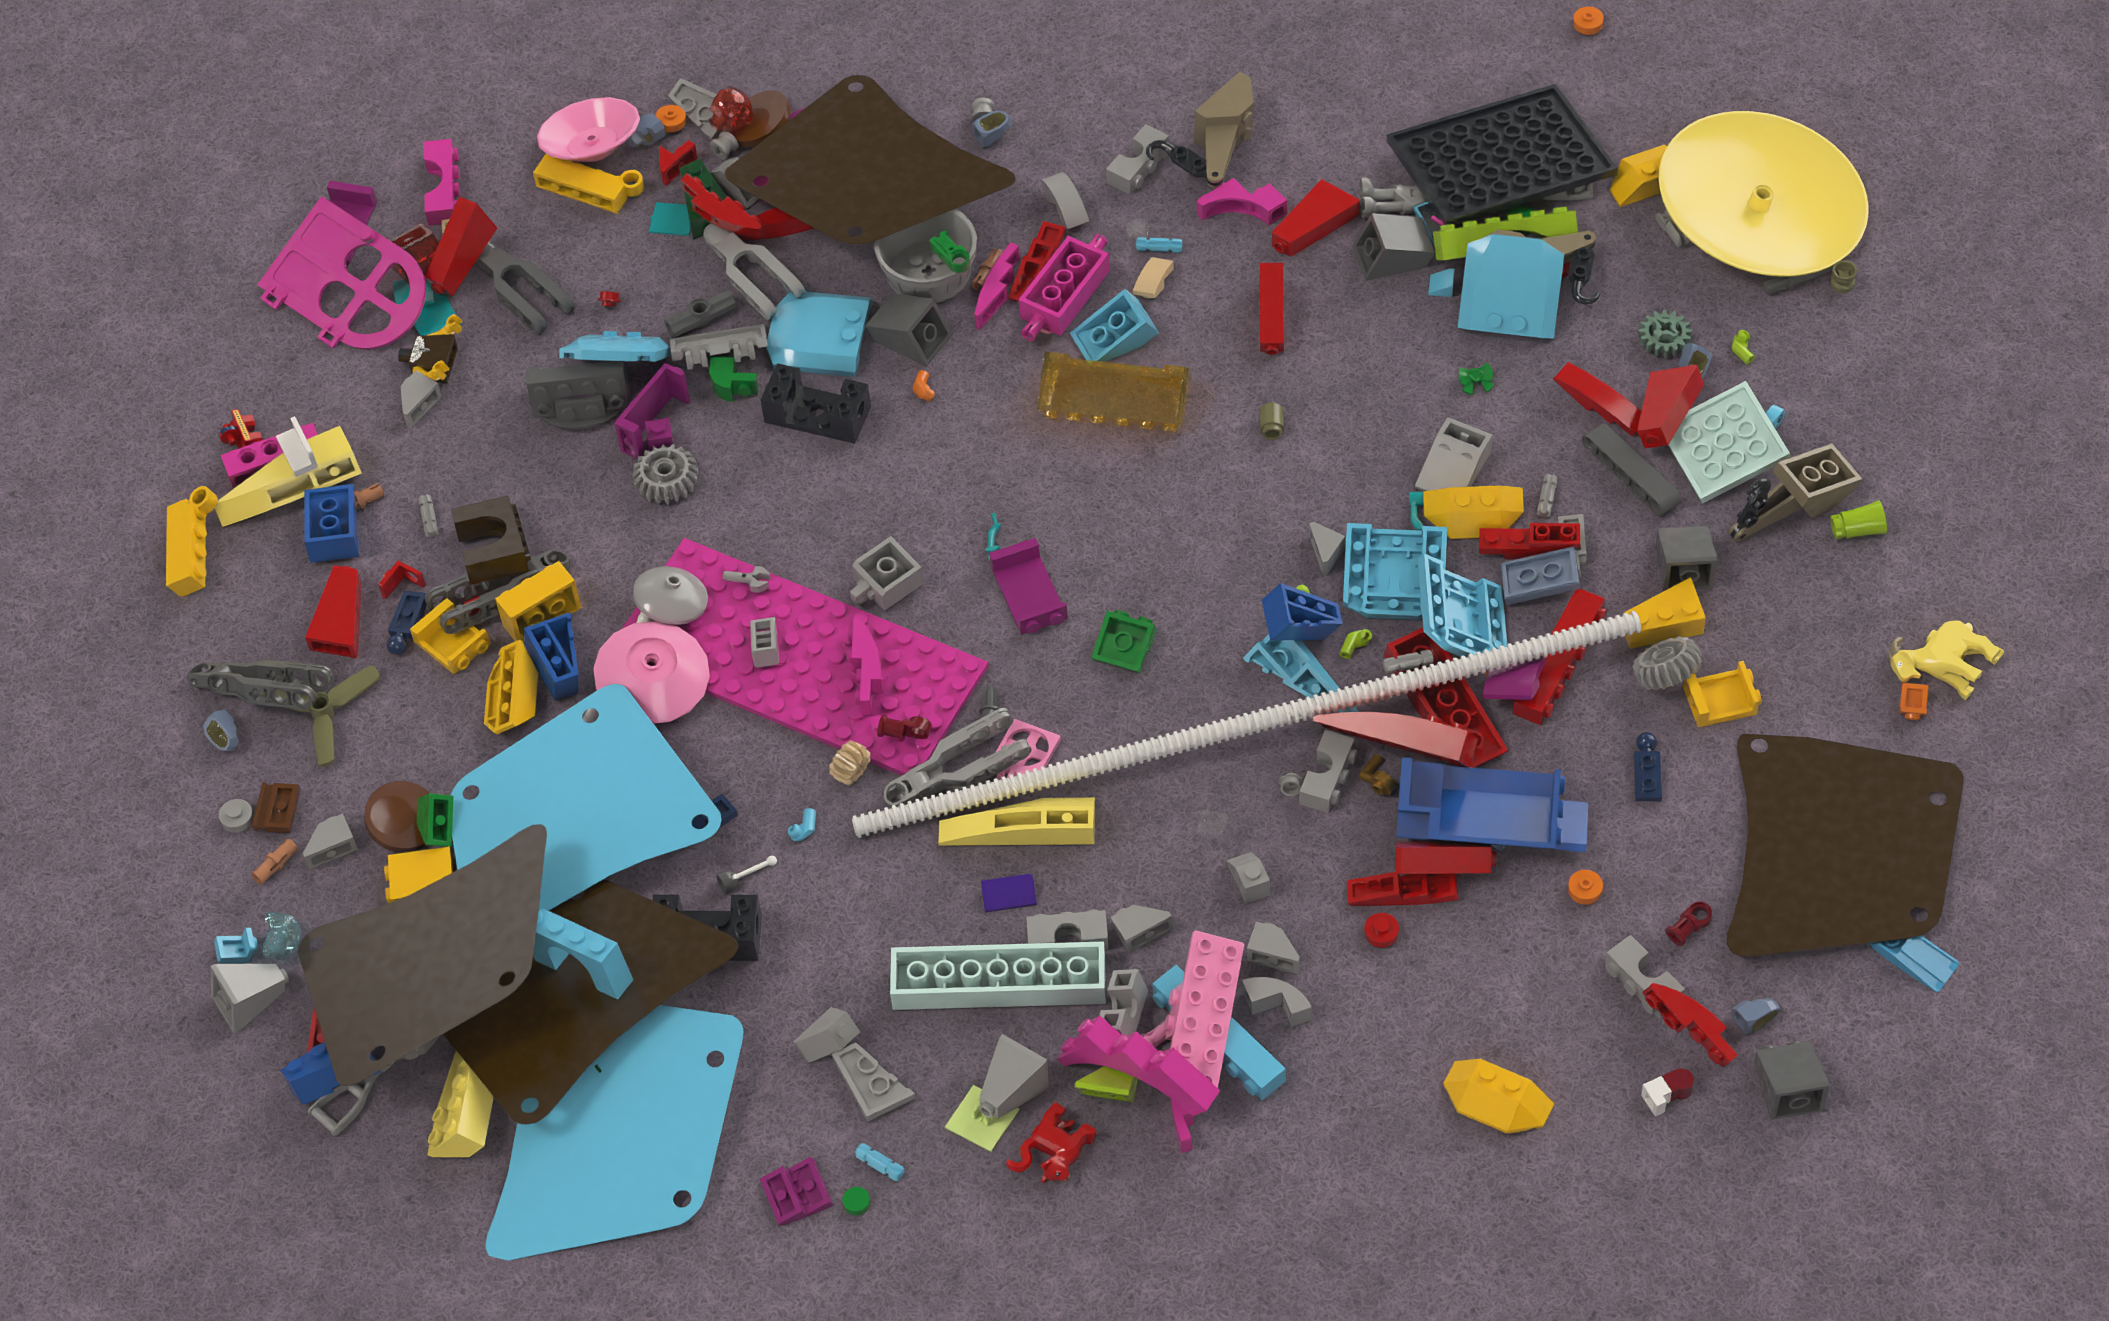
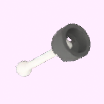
M769 856L766 861L738 874L731 871L721 872L716 875L717 882L722 891L728 893L737 887L739 878L768 865L774 866L777 863V859L775 856Z

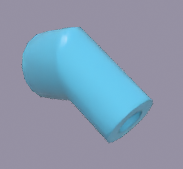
M811 808L805 809L802 824H794V827L791 825L788 828V835L792 840L802 841L815 831L816 811Z

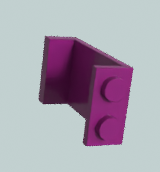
M329 181L327 191L330 202L367 225L377 203L373 187ZM356 250L348 256L347 265H350Z
M664 363L614 422L621 452L637 460L638 456H644L645 449L641 433L646 428L645 421L653 420L671 397L689 404L690 396L685 372L679 367H672Z
M1036 538L989 553L990 567L1021 635L1035 633L1040 628L1049 625H1059L1068 619L1066 602L1061 603L1040 558L1039 544Z

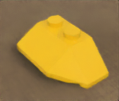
M1666 145L1621 159L1618 175L1614 177L1610 187V192L1619 207L1661 194L1659 189V167L1667 148Z
M1449 487L1423 491L1424 517L1436 527H1447V536L1450 539L1479 538V528H1510L1524 513L1522 487Z
M520 639L500 649L498 654L500 657L494 664L487 681L484 725L497 735L535 716L538 672L523 641Z
M1483 1059L1455 1061L1443 1083L1457 1113L1506 1134L1542 1128L1554 1107V1103L1530 1079Z

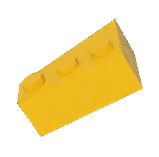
M1691 577L1624 612L1629 615L1631 611H1635L1641 623L1640 633L1634 631L1632 635L1625 634L1630 649L1660 643L1661 640L1665 641L1669 638L1675 639L1678 636L1683 638L1704 633L1706 617Z

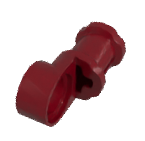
M883 714L879 720L877 735L878 737H883L884 735L895 737L901 742L905 740L906 736L927 739L932 723L926 718L919 716L901 721L888 718L887 715Z
M1694 902L1680 914V919L1673 926L1666 928V935L1676 945L1683 946L1686 943V939L1693 932H1698L1701 928L1711 923L1712 908L1705 902ZM1697 910H1703L1708 916L1703 920H1698L1693 916V913Z

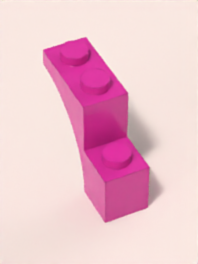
M1232 178L1208 194L1202 195L1196 201L1197 215L1202 220L1221 213L1238 212L1252 215L1261 219L1267 225H1271L1287 215V199L1270 183L1250 194L1240 183Z

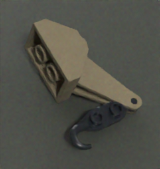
M1242 72L1237 73L1195 110L1194 142L1205 149L1206 160L1184 146L1172 145L1164 140L1151 142L1146 148L1147 157L1150 160H1154L1152 150L1156 148L1163 149L1174 164L1197 178L1205 177L1209 187L1218 188L1221 186L1234 148L1243 141L1249 140L1253 134L1254 102L1251 78Z
M1496 230L1487 235L1499 234L1525 237L1522 233ZM1583 231L1542 238L1549 245L1564 253L1563 264L1571 261L1569 280L1574 300L1584 305L1596 302L1600 296L1599 292H1596L1590 298L1581 295L1582 288L1589 282L1595 257L1592 250L1595 248L1596 235L1592 231Z
M1833 444L1780 461L1773 470L1780 483L1770 492L1771 481L1768 478L1759 479L1752 484L1747 491V495H1749L1747 497L1748 502L1737 514V523L1729 529L1728 533L1738 543L1801 508L1810 517L1823 514L1831 510L1857 489L1862 478Z

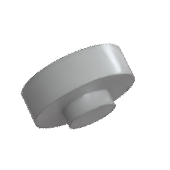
M233 799L226 802L220 808L219 819L225 830L237 833L251 826L254 813L247 801Z

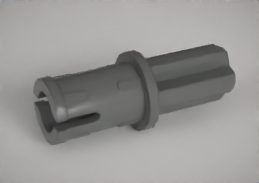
M992 685L983 688L982 707L979 709L982 717L999 709L997 707L998 689Z

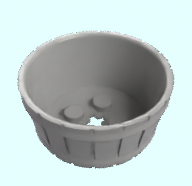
M953 209L876 240L874 242V249L878 263L884 271L889 285L897 294L934 299L936 303H940L957 295L968 282L976 254L977 235L971 221L962 212ZM942 231H948V237L957 246L961 244L969 253L970 268L963 273L953 272L931 250L930 239L934 236L940 237L939 233ZM964 258L953 260L956 264H962L966 261ZM931 266V269L936 270L932 272V275L927 276L926 273H922V271L926 270V267Z

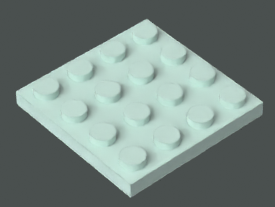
M1746 381L1690 409L1668 445L1702 504L1774 468L1778 462L1791 458L1788 449Z

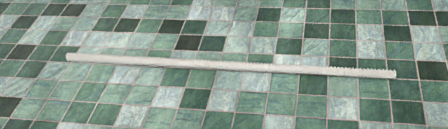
M1631 611L1629 615L1623 613L1622 617L1616 615L1614 619L1608 617L1607 621L1601 619L1599 623L1593 621L1591 625L1585 623L1584 627H1581V625L1576 626V629L1570 627L1569 631L1562 629L1561 633L1555 631L1553 635L1547 633L1545 637L1542 635L1538 636V639L1532 637L1530 641L1524 639L1522 643H1519V641L1515 642L1514 645L1509 643L1507 647L1502 645L1499 646V649L1495 647L1491 648V651L1486 649L1484 653H1480V651L1476 652V655L1471 653L1468 654V657L1453 658L1451 662L1445 660L1443 664L1442 662H1437V665L1430 664L1428 668L1426 666H1422L1420 670L1414 668L1413 672L1407 670L1405 674L1403 672H1399L1397 676L1391 674L1390 678L1384 676L1382 680L1376 678L1375 682L1368 680L1367 684H1364V682H1361L1359 686L1353 684L1352 688L1346 686L1344 690L1338 688L1336 692L1330 690L1329 694L1323 692L1321 696L1317 694L1313 695V698L1307 696L1305 700L1300 698L1298 702L1292 700L1290 704H1286V702L1282 703V706L1277 704L1272 709L1269 706L1266 708L1267 710L1259 709L1257 713L1251 711L1249 715L1243 713V716L1236 715L1234 719L1228 717L1226 721L1224 719H1220L1218 723L1212 721L1211 725L1205 723L1203 727L1197 725L1196 729L1189 727L1188 731L1182 729L1180 733L1174 731L1173 735L1169 733L1165 734V737L1159 735L1158 739L1151 737L1150 741H1146V739L1142 740V743L1136 741L1134 745H1130V743L1126 744L1127 747L1121 745L1116 750L1113 747L1111 751L1103 750L1101 754L1095 752L1093 756L1087 754L1088 757L1080 756L1078 760L1072 758L1070 762L1068 760H1064L1062 764L1056 762L1055 766H1052V764H1049L1047 768L1041 766L1040 770L1033 768L1032 772L1026 770L1024 774L1018 772L1017 776H1013V774L1009 775V778L1003 776L1001 777L1002 780L995 778L994 782L988 780L983 785L980 782L978 786L970 785V788L967 789L965 786L960 791L957 788L955 792L947 791V794L944 795L939 793L937 797L935 795H931L929 799L923 797L922 801L916 799L914 803L908 801L906 805L900 803L899 807L895 805L891 809L885 807L884 811L877 809L876 813H872V811L868 812V815L862 813L860 814L861 817L853 816L852 822L855 834L858 838H861L862 834L869 836L870 832L874 834L878 830L884 832L885 828L890 830L893 829V826L899 828L904 823L907 826L909 825L908 822H913L914 824L919 819L921 822L927 817L930 820L932 816L940 817L942 813L944 815H948L950 811L956 813V810L960 809V811H963L965 807L971 809L973 805L979 807L980 803L987 805L988 801H991V803H994L996 799L1002 801L1003 797H1007V799L1011 798V795L1017 797L1018 793L1025 795L1026 791L1032 793L1037 788L1040 791L1042 787H1046V789L1050 788L1049 785H1054L1055 787L1060 782L1063 785L1065 781L1073 782L1075 778L1077 780H1081L1083 776L1089 778V775L1096 776L1098 772L1100 774H1104L1106 770L1112 772L1113 768L1120 770L1121 766H1124V768H1127L1129 764L1135 766L1136 762L1140 764L1144 760L1150 762L1151 758L1158 760L1159 756H1163V758L1167 757V754L1173 756L1175 755L1174 752L1180 754L1182 750L1187 752L1190 751V748L1196 750L1198 746H1202V748L1206 747V744L1211 746L1214 745L1213 742L1221 743V740L1224 739L1229 741L1231 737L1233 739H1237L1239 735L1245 737V734L1252 735L1254 731L1256 733H1260L1262 729L1268 731L1269 727L1276 729L1277 725L1283 727L1285 723L1291 725L1292 721H1295V723H1298L1300 719L1306 721L1307 717L1313 719L1315 715L1330 714V711L1336 713L1338 709L1344 711L1346 707L1352 709L1354 705L1358 707L1361 706V703L1367 705L1369 701L1374 703L1377 702V699L1385 700V697L1390 699L1393 695L1400 696L1402 692L1408 694L1410 690L1411 692H1416V689L1423 690L1425 686L1427 688H1431L1433 684L1439 686L1440 682L1447 684L1448 680L1450 682H1454L1456 678L1462 680L1463 676L1469 678L1471 674L1477 676L1479 672L1485 674L1486 670L1492 672L1494 668L1500 670L1501 666L1507 668L1509 664L1515 666L1517 662L1523 664L1524 660L1530 662L1532 658L1536 660L1540 659V656L1546 658L1548 654L1551 656L1555 655V652L1561 654L1563 650L1568 652L1571 651V648H1574V650L1578 649L1579 646L1584 648L1586 644L1591 646L1594 645V642L1599 644L1602 643V640H1605V642L1609 641L1610 638L1614 640L1617 639V636L1625 637V634L1632 635L1634 631L1640 633V619L1635 611Z

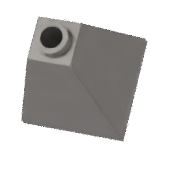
M276 964L211 965V997L233 1034L243 1029L285 992V984L289 983L286 971L283 968L279 969Z
M1002 1034L998 1040L979 1097V1110L989 1118L993 1116L1000 1118L1042 1094L1049 1087L1047 1059Z

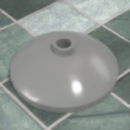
M662 566L649 569L637 578L633 588V599L639 610L649 618L664 624L680 625L692 622L704 613L708 602V594L704 584L690 572L677 567Z

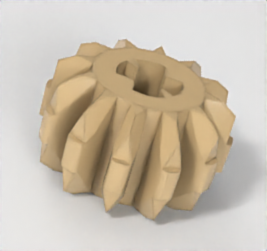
M850 740L843 744L839 751L837 750V754L833 757L829 767L830 774L834 779L848 786L857 782L867 769L871 752L863 745Z

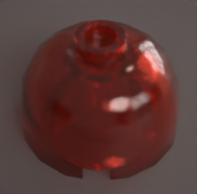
M727 86V90L721 89L717 93L711 104L710 112H713V119L709 118V123L712 128L721 132L738 133L752 121V102L747 94L741 90Z

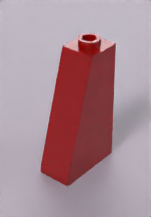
M1321 179L1272 231V247L1277 252L1285 253L1292 257L1358 217L1360 214V199Z
M459 197L428 268L425 278L431 284L430 288L439 295L445 293L453 297L498 229L477 203Z
M1259 263L1260 352L1275 355L1279 352H1284V263Z
M1697 365L1650 372L1637 429L1645 449L1667 446L1671 442L1704 386V381Z
M333 566L305 636L310 651L357 659L362 585L357 569L350 566Z
M1396 841L1395 874L1491 873V867H1496V851H1491V845Z

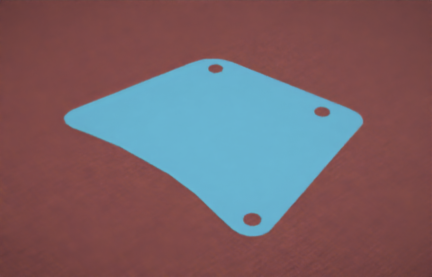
M621 684L607 685L589 695L468 773L456 784L451 793V796H454L452 838L457 870L472 863L521 830L535 824L545 826L547 839L539 907L548 911L614 873L644 860L705 841L718 831L721 824L720 811L628 689ZM588 709H596L599 713L597 720L592 723H586L582 719L583 713ZM470 785L477 786L479 788V795L475 799L467 800L463 797V791L466 787ZM699 814L706 815L709 819L707 826L703 829H695L692 826L693 818Z
M659 1005L618 1037L583 1072L546 1117L533 1124L517 1123L508 1176L487 1234L485 1248L488 1256L508 1261L670 1228L683 1224L696 1214L707 1194L742 1046L744 1030L740 1021L733 1015ZM720 1051L723 1053L724 1062L721 1066L711 1067L707 1064L706 1060L710 1052ZM596 1064L602 1070L601 1073H599L594 1067ZM527 1098L522 1102L521 1109L526 1113L533 1112L537 1109L539 1102L536 1098ZM685 1190L690 1193L691 1202L686 1207H677L673 1202V1197L678 1191Z

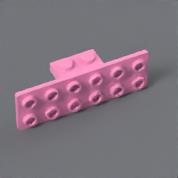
M1194 931L1191 936L1183 983L1172 989L1169 996L1171 1011L1170 1015L1166 1016L1164 1022V1030L1167 1031L1165 1039L1171 1040L1170 1048H1175L1218 1088L1244 943Z

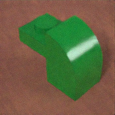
M711 357L709 374L712 389L719 398L733 402L734 394L741 396L758 395L759 385L756 373H737L735 357Z

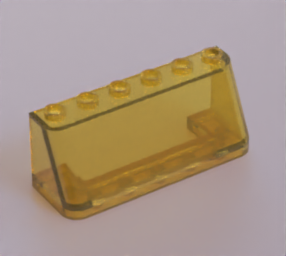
M1045 352L1037 409L1043 412V416L1047 418H1057L1059 414L1067 415V419L1081 421L1082 417L1091 418V422L1104 424L1105 420H1113L1115 425L1129 426V422L1139 423V427L1153 429V425L1163 426V430L1177 431V428L1183 427L1192 372L1189 367L1165 365L1164 368L1073 359L1069 354Z

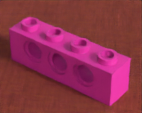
M313 423L300 426L306 439L318 435ZM277 435L221 455L233 489L283 453L276 438Z

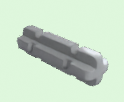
M1546 474L1544 476L1537 509L1538 517H1550L1557 485L1556 475Z
M429 494L421 495L418 501L425 535L428 538L436 537L439 532L432 498Z
M1431 650L1420 651L1421 654L1415 652L1397 656V659L1394 657L1384 659L1383 667L1385 672L1389 674L1396 672L1397 669L1403 671L1418 668L1421 664L1422 666L1433 664V654Z

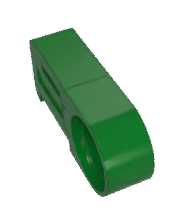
M942 231L939 233L940 237L934 236L930 239L931 250L953 272L963 273L970 268L969 253L961 244L957 246L948 237V231ZM956 258H964L966 260L962 264L953 262Z

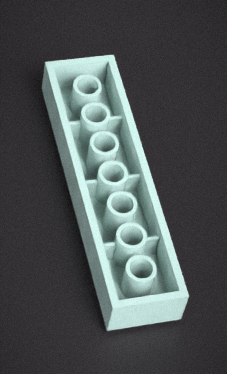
M1104 942L891 948L890 996L893 1010L1106 1004Z

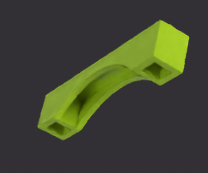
M1567 206L1553 208V213L1545 214L1544 210L1530 212L1531 216L1522 217V213L1508 215V220L1500 221L1499 217L1487 218L1484 224H1477V221L1463 222V227L1455 228L1454 224L1442 225L1439 231H1433L1436 260L1466 257L1468 243L1479 240L1496 230L1526 231L1541 238L1578 233L1576 211L1567 210Z

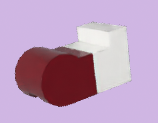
M1679 1068L1643 1084L1641 1096L1655 1117L1665 1112L1667 1103L1675 1099H1686L1691 1095L1694 1084L1693 1074L1687 1069Z

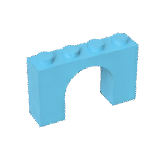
M539 907L533 953L535 960L557 970L565 958L571 954L588 970L597 990L619 999L634 979L617 942Z

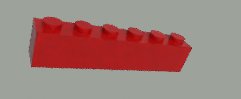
M1583 589L1575 590L1551 635L1555 631L1561 633L1562 629L1569 631L1570 627L1576 629L1578 625L1584 627L1585 623H1589V625L1593 621L1599 623L1601 619L1605 618L1607 609H1604L1605 598ZM1579 646L1576 650L1571 648V651L1568 652L1563 650L1561 654L1555 652L1553 656L1548 654L1545 658L1546 665L1538 677L1540 687L1532 700L1515 699L1513 715L1541 725L1545 718L1549 719L1555 707L1553 704L1555 699L1562 697L1565 690V685L1563 684L1566 679H1572L1576 669L1574 664L1577 660L1581 661L1583 659L1586 647L1582 648Z

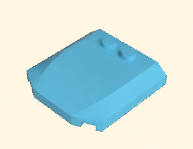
M1492 234L1468 243L1458 328L1554 339L1564 253L1542 239Z
M789 292L775 307L777 312L772 317L767 338L768 346H766L773 369L779 363L800 368V372L856 377L864 331L873 305L872 297L806 292L800 295L799 298H796Z
M603 331V335L581 336L569 345L560 348L559 358L569 357L580 360L639 361L640 359L643 361H658L671 357V347L660 337L641 336V332H626V336H617V331Z
M1347 523L1343 606L1366 618L1422 619L1418 558L1423 554H1427L1444 561L1443 569H1446L1447 527L1422 526V531L1372 529V524Z
M1427 554L1421 555L1418 558L1424 632L1442 649L1460 657H1468V654L1471 653L1476 655V652L1479 651L1484 653L1486 649L1491 651V648L1494 647L1499 649V646L1502 645L1507 647L1502 586L1484 578L1478 582H1473L1443 569L1444 561Z

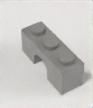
M1145 124L1133 138V153L1138 155V157L1127 158L1119 154L1106 169L1107 183L1128 194H1131L1136 188L1139 189L1144 182V178L1149 173L1152 174L1155 171L1157 163L1162 158L1165 159L1168 156L1166 151L1156 148L1152 150V155L1155 159L1150 160L1146 155L1147 146L1156 140L1169 142V135Z
M1328 730L1324 731L1317 748V763L1327 766L1330 770L1325 773L1307 772L1299 791L1300 805L1329 813L1332 805H1337L1341 793L1338 789L1341 784H1346L1349 775L1348 765L1349 763L1354 764L1358 750L1354 749V738Z
M1092 909L1078 913L1062 912L1054 915L1036 914L1026 917L1028 944L1056 943L1058 939L1065 935H1073L1081 942H1104V949L1109 950L1105 910L1098 911Z
M1629 935L1606 953L1605 968L1612 977H1618L1623 982L1625 990L1631 996L1636 995L1642 1001L1643 1008L1649 1014L1654 1013L1660 1019L1663 1016L1657 1009H1653L1647 1004L1642 992L1652 983L1670 987L1685 994V988L1668 971L1656 978L1644 976L1640 970L1647 966L1649 952Z
M1138 969L1113 970L1107 990L1111 997L1112 1010H1101L1099 1016L1105 1019L1121 1035L1125 1034L1127 1036L1137 1030L1148 989Z

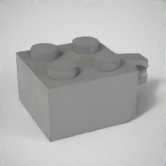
M890 536L853 563V576L857 586L850 591V598L857 606L868 599H873L885 611L924 584L922 567Z

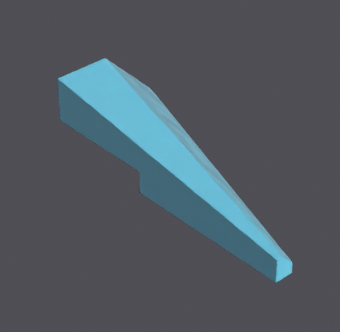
M1268 634L1263 641L1257 642L1243 658L1248 663L1253 661L1262 666L1263 672L1267 674L1272 672L1283 678L1282 683L1306 697L1313 698L1315 694L1321 696L1323 692L1329 694L1330 690L1336 692V689L1339 688L1302 640H1270ZM1346 707L1344 711L1338 709L1340 712H1358L1355 707L1352 709Z

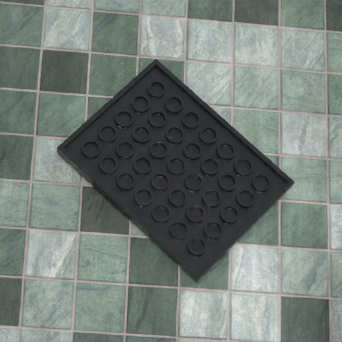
M1556 84L1387 134V143L1444 225L1463 223L1618 175V167Z

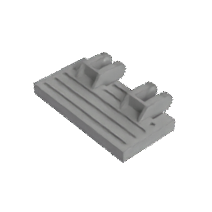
M765 324L670 339L672 361L683 360V356H686L688 370L693 369L694 364L701 363L703 367H708L706 353L709 352L710 355L728 353L730 349H733L735 362H741L742 356H749L750 360L756 359L754 345H757L758 348L768 346Z

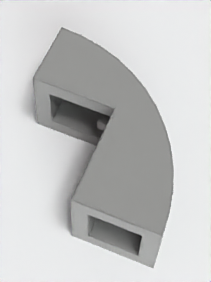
M1064 172L1041 180L1048 202L1055 204L1062 226L1070 229L1089 222L1083 202L1074 184Z
M1254 977L1242 980V994L1252 1015L1282 1005L1291 1027L1312 1020V1007L1309 1001L1294 986L1269 977Z

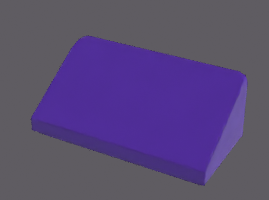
M1033 874L981 881L985 913L1037 905Z

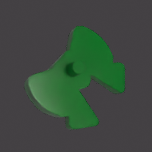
M1485 363L1480 368L1469 370L1461 367L1459 369L1458 379L1463 386L1462 391L1466 394L1472 395L1473 383L1477 384L1479 381L1486 393L1494 385L1491 382L1493 370L1488 363Z

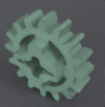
M1663 310L1660 315L1654 311L1653 317L1646 315L1645 322L1641 321L1638 338L1641 339L1640 345L1646 346V352L1653 350L1656 357L1660 353H1663L1664 358L1668 357V353L1676 357L1677 351L1682 352L1684 346L1690 343L1692 329H1689L1690 322H1684L1683 315L1676 317L1675 311L1671 315L1667 314L1666 310Z

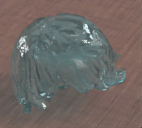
M265 912L267 917L264 921H268L270 929L265 936L266 941L262 949L263 955L268 958L269 956L275 958L284 957L295 952L302 938L299 923L291 915L285 913Z

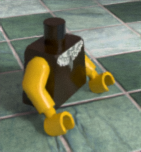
M453 314L447 319L446 325L439 331L417 336L412 349L400 348L398 353L399 362L409 363L411 374L418 371L435 382L448 384L458 351L455 335L453 334L454 332H461L462 327L459 324L462 323V319Z

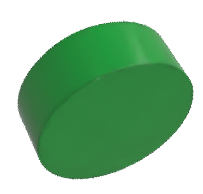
M862 1187L848 1189L842 1198L846 1212L855 1216L867 1212L871 1204L869 1193Z

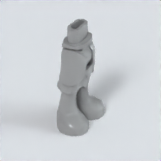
M1360 178L1359 199L1362 218H1369L1372 213L1400 212L1401 215L1415 213L1413 207L1428 202L1417 186L1398 184L1391 185V188L1378 189L1372 186L1369 178ZM1392 200V202H1376V201Z

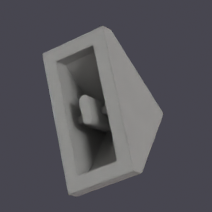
M1311 522L1309 523V538L1322 575H1328L1345 550V536L1318 523Z

